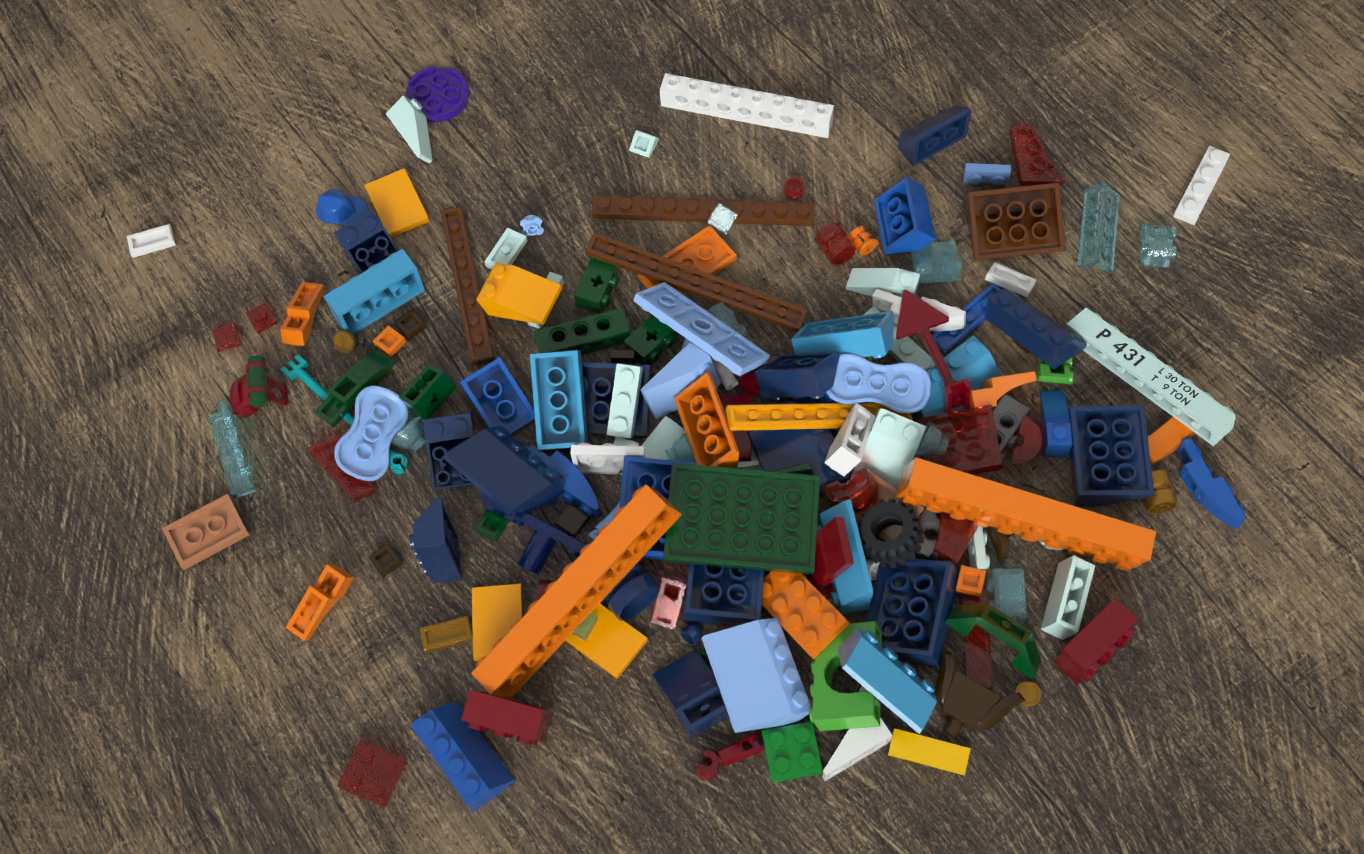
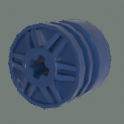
M639 562L603 599L609 601L610 610L620 621L628 620L645 610L660 593L658 584L651 575L644 574L645 568Z

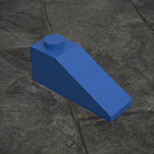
M1040 391L1043 457H1068L1072 448V432L1064 391Z

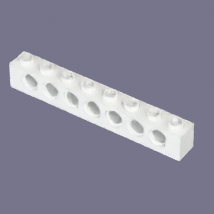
M665 73L660 87V101L663 107L824 138L829 137L833 123L834 105L667 73Z

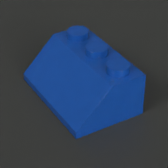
M905 177L874 199L885 254L920 251L936 240L926 191L923 185L909 177Z

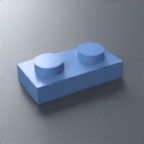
M965 163L963 183H970L972 185H1008L1011 165Z

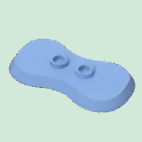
M841 354L833 387L826 393L830 398L842 404L876 402L900 413H914L926 405L930 396L931 382L926 370L913 363L881 365L870 362L855 354Z
M369 386L358 394L355 401L354 422L350 430L337 442L334 453L337 465L347 474L361 480L374 481L382 477L387 471L391 441L406 424L409 413L408 408L395 392L380 386Z

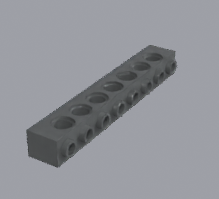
M1005 394L954 469L991 480L993 476L992 469L994 466L999 467L1006 456L1003 453L1007 447L1012 449L1018 439L1016 434L1019 429L1024 431L1030 421V418L1027 417L1030 408ZM1006 423L1009 424L1011 427L1005 428L1001 424ZM989 441H995L999 445L992 446L989 444ZM982 459L986 464H979L976 460ZM926 509L919 518L924 532L922 534L924 542L919 543L922 549L919 553L915 551L916 557L914 559H932L936 561L943 549L940 546L944 540L949 542L956 530L953 528L957 521L961 523L963 520L954 519L946 512L935 513ZM944 514L949 519L941 520L938 518V515ZM932 533L936 538L928 539L925 537V534Z

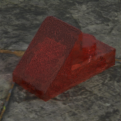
M666 576L662 577L651 623L675 630L682 604L686 598V582Z

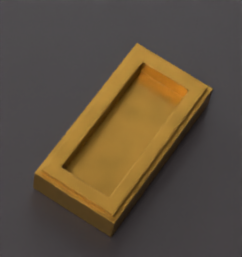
M468 616L419 628L425 654L473 642V634Z

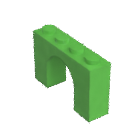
M875 621L851 623L815 660H812L811 668L814 675V683L810 685V692L813 698V706L809 709V716L811 722H814L819 731L880 727L881 702L872 693H839L832 689L833 675L841 665L838 647L858 627L864 632L867 630L872 632L878 638V644L882 646V632Z

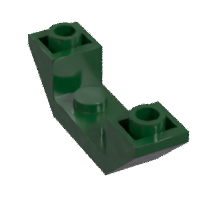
M988 603L953 607L945 621L947 625L967 637L974 625L977 624L986 632L991 633L1008 646L1017 650L1011 666L1031 679L1035 677L1042 661L1031 630Z

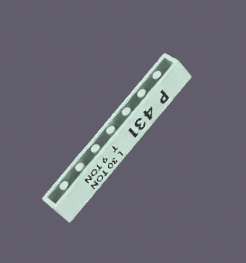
M1085 308L1066 324L1068 331L1087 344L1083 351L1212 446L1233 429L1236 415L1229 407L1221 405L1209 393L1200 390L1190 379L1182 377L1173 367L1164 364L1152 352L1146 351L1139 346L1134 339L1122 334L1116 326L1104 321L1098 313H1093L1088 308Z

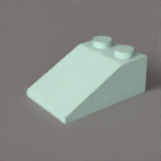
M878 409L862 459L855 466L851 476L857 478L863 467H866L898 489L902 470L912 461L926 426L885 409Z

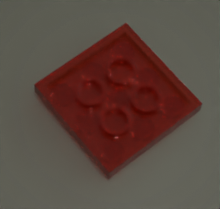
M991 404L920 418V424L926 426L922 436L926 461L971 475L1003 469Z

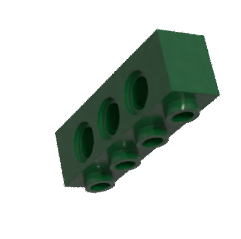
M623 308L609 309L605 313L591 314L582 319L567 320L559 325L544 326L539 330L533 331L539 353L581 350V355L622 345L624 340L630 336ZM603 327L608 328L607 330H600ZM581 333H586L584 336H578ZM558 339H564L562 342H555Z

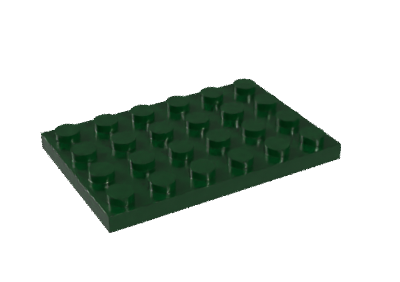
M672 463L669 502L682 515L666 531L663 561L813 575L815 568L820 476Z

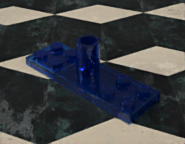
M482 491L478 496V499L485 502L483 507L502 516L504 515L505 519L522 527L524 524H527L535 529L517 563L533 573L540 574L557 541L568 546L566 551L577 557L580 556L582 548L587 545L526 511L509 515Z

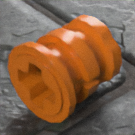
M864 226L856 227L848 237L850 242H854L853 245L859 250L861 256L871 253L878 245V240L872 239V235L866 232Z

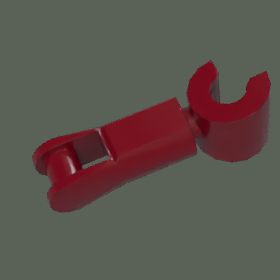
M751 734L734 744L717 750V755L709 750L702 751L704 762L711 765H696L698 777L702 780H712L719 773V765H722L724 768L742 759L761 753L765 748L759 744L758 734ZM749 744L751 749L744 751L743 746Z

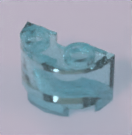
M1151 224L1141 225L1140 240H1142L1140 266L1168 268L1170 259H1175L1177 247L1173 246V240H1175L1177 233L1176 227Z

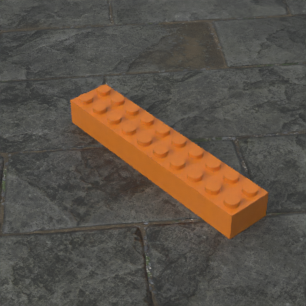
M916 457L902 470L896 497L903 499L902 502L914 506L920 504L926 506L928 511L935 513L946 512L950 514V517L957 520L969 519L980 527L991 526L998 528L997 531L1003 534L1011 535L1014 533L1021 535V538L1026 541L1035 542L1037 540L1044 542L1046 547L1052 549L1063 548L1069 550V553L1075 556L1086 555L1092 557V560L1098 563L1105 564L1109 562L1115 564L1116 568L1120 570L1130 571L1151 560L1156 531Z
M645 484L644 487L638 488L632 495V500L626 506L618 509L615 513V518L598 531L596 539L591 544H587L582 548L580 556L563 569V574L557 581L547 586L545 589L546 593L528 607V612L522 619H518L512 624L510 632L505 637L496 641L493 645L494 649L477 662L476 668L471 674L490 695L512 699L682 514L662 494Z

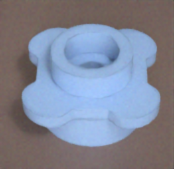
M535 215L526 216L520 221V225L523 227L522 234L527 237L536 234L541 235L544 232V229L541 227L542 219Z

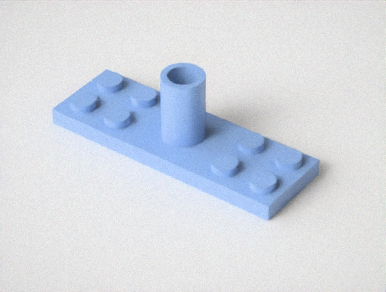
M665 282L638 292L635 295L634 302L640 305L643 310L650 312L660 322L667 324L685 337L681 350L691 342L708 353L714 360L729 368L732 373L739 376L767 363L770 355Z

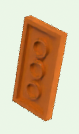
M710 225L662 256L711 275L717 274L737 260L735 252ZM638 274V278L647 289L661 284V282ZM673 287L675 290H677L683 295H686L688 293L686 291Z
M771 571L763 579L762 606L774 618H778L780 625L813 659L850 625L841 613L801 573Z

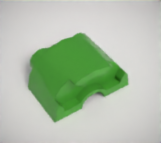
M1072 358L1056 369L1051 368L1039 359V364H1037V381L1072 385L1073 371L1069 370L1072 366Z

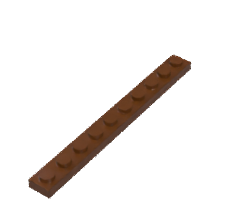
M594 195L592 218L814 226L815 203Z
M596 232L593 233L585 251L587 256L658 282H665L677 289L795 332L801 329L808 312L805 308Z

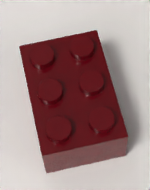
M1115 598L1062 649L1055 665L1077 686L1083 680L1088 683L1097 674V670L1102 664L1105 666L1115 656L1114 653L1119 648L1123 649L1130 642L1131 637L1137 631L1134 627L1139 619Z
M470 690L461 720L469 722L467 727L475 730L489 731V728L493 729V735L504 738H513V735L518 736L516 740L518 742L537 745L538 741H546L554 711L490 695L489 693Z

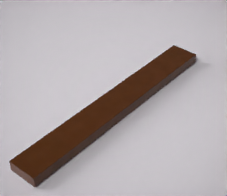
M462 206L442 210L440 213L471 364L475 366L493 362L494 356L484 309L476 300L480 289Z

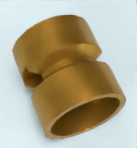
M1152 471L1154 496L1144 498L1147 513L1157 515L1175 509L1179 503L1174 490L1170 489L1173 484L1168 471Z

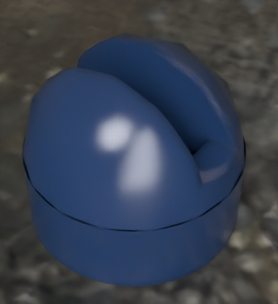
M689 624L680 632V635L689 645L695 646L702 638V629L697 624Z

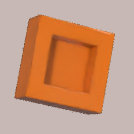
M388 325L373 340V343L391 358L406 343L405 337Z
M961 565L956 592L980 597L986 571Z

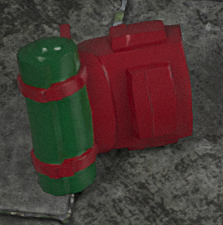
M258 355L250 356L245 365L246 374L233 382L230 388V402L233 414L242 418H247L257 413L268 402H274L282 406L288 405L287 386L266 375L267 365L265 364L264 357ZM274 387L278 388L282 395L281 398H278L274 392H271V389Z

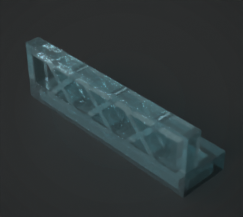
M1104 183L1088 188L1084 193L1077 266L1085 270L1096 265L1105 272L1110 273L1113 272L1120 195ZM1108 197L1111 198V205L1107 199ZM1102 252L1106 258V262L1102 260Z
M222 400L218 402L220 412L209 415L208 419L231 496L235 499L257 490L233 412L226 401Z

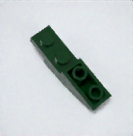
M378 349L363 357L327 390L329 396L315 410V415L335 428L355 405L358 394L366 387L376 386L396 364L395 360Z

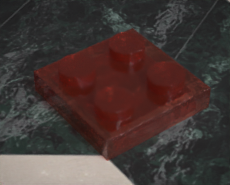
M360 740L337 787L385 808L408 761L406 758Z

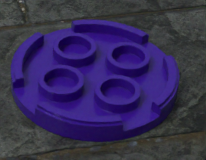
M435 66L425 68L416 73L409 80L405 97L410 100L414 98L421 104V111L426 116L427 122H443L452 119L462 112L469 100V88L464 76L453 68H435Z

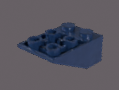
M374 210L369 211L334 232V238L359 275L368 270L370 266L380 263L390 254L399 251Z
M473 412L424 419L423 425L433 490L474 485L443 459V455L476 434Z
M696 649L652 674L690 739L729 717L715 675Z

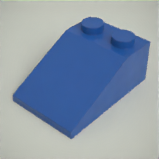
M500 357L459 382L488 428L501 426L511 434L535 419L533 408Z

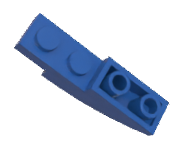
M1191 437L1182 440L1177 452L1184 463L1179 473L1184 484L1199 503L1213 516L1233 529L1240 528L1246 519L1245 511L1236 502L1231 485L1226 483L1223 476L1213 479L1211 468L1203 461L1201 450L1197 444H1194Z
M531 445L528 450L540 456L546 465L556 469L559 475L566 480L560 492V497L569 504L573 502L579 506V510L588 517L592 515L599 519L601 514L595 494L577 467L557 450L549 457Z

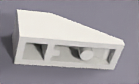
M855 403L828 451L825 464L845 477L862 459L875 415L858 403Z
M881 717L880 727L855 728L847 731L823 770L822 778L824 781H827L891 742L892 734Z

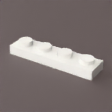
M1209 145L1173 217L1195 225L1228 161L1229 153Z

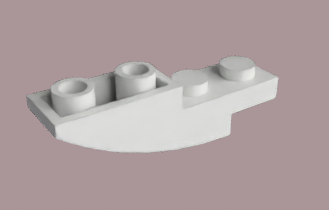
M876 289L872 295L873 306L881 312L893 311L894 324L898 325L902 297L896 296L889 291ZM921 298L949 317V322L930 328V331L964 329L966 325L965 311L955 306L945 305L935 299Z

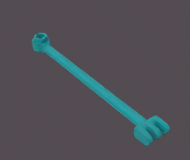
M299 354L294 356L299 364L296 365L292 360L287 362L292 370L289 371L285 366L280 368L282 373L291 381L298 376L322 400L329 396L328 391L305 371L309 365ZM348 411L343 419L352 426L355 416ZM389 449V466L392 472L395 474L405 473L401 465L394 464V462L402 460V466L408 470L409 462L406 456L396 454Z

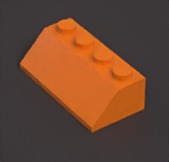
M706 372L674 397V401L697 465L737 469L739 450L732 431L729 429L728 420L712 376L709 372Z

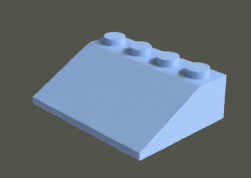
M778 618L755 620L702 637L735 733L796 724L809 714L811 705Z

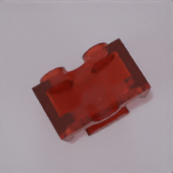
M1029 415L1023 417L1019 433L1024 436V444L1015 447L1011 461L1012 464H1023L1033 460L1041 453L1045 445L1046 435L1043 425Z
M867 468L851 474L850 480L842 484L837 480L822 487L835 506L851 499L854 513L861 512L872 503L875 505L878 501V483Z

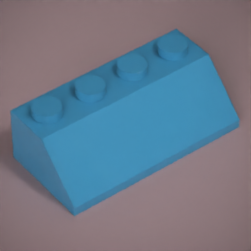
M893 311L805 323L791 339L795 354L839 352L840 355L855 354L863 358L872 356V358L884 357L893 346L894 314Z
M974 335L943 358L953 379L958 382L967 378L971 385V391L983 389L982 382L990 378L1002 376L990 351ZM934 365L926 371L931 382L929 399L921 410L912 414L923 425L925 424L936 432L964 411V408L959 406L952 409V416L947 418L943 410L944 383Z
M850 499L820 513L817 523V532H819L835 517H843L854 564L831 582L833 588L831 602L841 614L868 610L873 595V588Z
M858 627L838 647L842 669L920 734L937 703L934 694L935 688L926 679L921 681L916 676V671L909 664L905 663L903 665L897 660L898 656L889 647L884 649L878 644L879 640L869 630L864 632Z

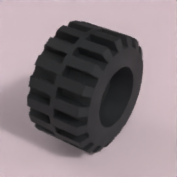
M884 499L878 500V505H874V503L869 505L870 510L862 512L864 518L858 519L857 524L859 525L858 531L862 548L874 563L877 564L879 562L882 567H887L890 564L892 568H895L897 563H901L902 566L906 565V560L909 558L913 560L916 557L915 551L919 553L922 549L919 543L924 542L923 528L913 509L909 505L906 506L901 500L897 503L895 499H889L888 502H885ZM891 525L903 527L902 532L896 539L887 542L878 540L879 534L884 528Z

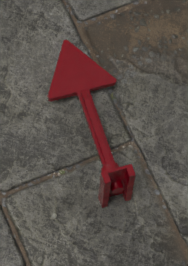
M903 290L896 339L899 340L916 333L920 334L944 383L943 410L947 418L952 416V409L963 406L965 411L969 410L971 385L967 378L958 382L953 379L929 330L949 322V317L908 290Z

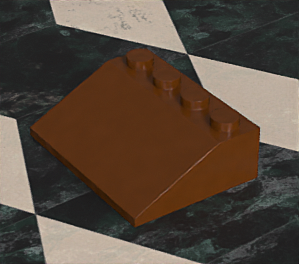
M1059 183L976 191L964 194L966 220L974 261L1065 251Z

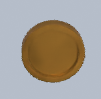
M341 330L334 336L335 347L340 352L349 353L355 348L356 341L351 332Z
M1031 681L1020 683L1015 690V693H1021L1026 701L1020 703L1024 707H1033L1041 699L1040 688Z

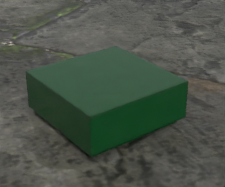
M487 509L475 530L481 535L497 542L509 521L507 518Z

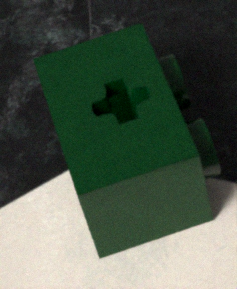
M593 258L590 259L574 293L576 307L599 314L602 313L604 307H608L612 289L617 288L620 280L615 265Z
M652 314L624 340L625 350H633L635 360L639 364H654L666 348L669 349L675 344L677 331L667 324L660 322Z
M429 363L398 398L411 413L422 420L429 419L456 389V386L444 371Z

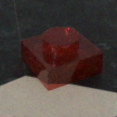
M267 303L246 312L257 334L278 324Z

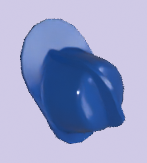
M328 190L318 196L319 203L316 206V214L322 222L345 226L368 213V207L361 198L344 194L340 190Z

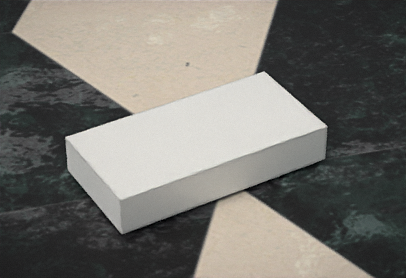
M170 224L127 236L130 254L133 258L176 246L173 229Z
M996 262L993 263L985 278L989 282L1025 297L1029 296L1036 283V279Z

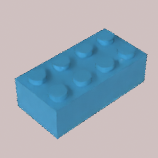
M401 249L390 254L380 263L370 266L368 270L360 275L352 277L340 287L332 289L324 298L341 329L355 334L421 294L425 289L417 267L405 251Z
M581 350L530 354L538 450L570 448L571 445L588 443Z

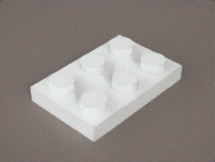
M579 443L578 445H571L573 464L581 473L623 474L624 456L646 458L644 446L637 444L616 446L611 443H605L601 446Z

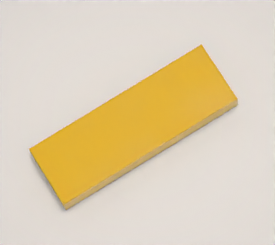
M894 728L888 755L965 775L971 748Z

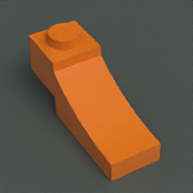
M301 282L287 307L288 316L280 328L283 344L305 346L312 333L311 329L317 307L325 292L324 284Z
M1035 371L990 378L982 382L983 389L971 391L970 409L966 411V414L974 412L975 416L989 414V410L997 406L996 401L1006 392L1037 381Z
M1172 417L1158 430L1148 436L1151 466L1177 450L1182 440L1190 438L1196 433Z
M327 564L316 584L309 586L286 628L302 640L309 641L327 613L340 598L344 597L355 577L336 564Z

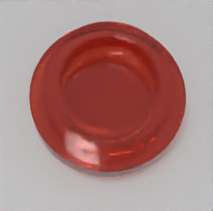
M790 178L785 182L783 192L790 199H798L804 195L805 185L799 178Z

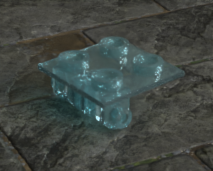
M955 241L930 243L920 251L911 252L914 272L920 274L919 284L962 281L960 272L962 270V262L958 260Z

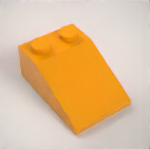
M495 263L476 300L487 315L544 325L563 287L558 283L519 267Z

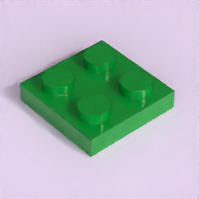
M813 722L762 730L771 783L823 774Z

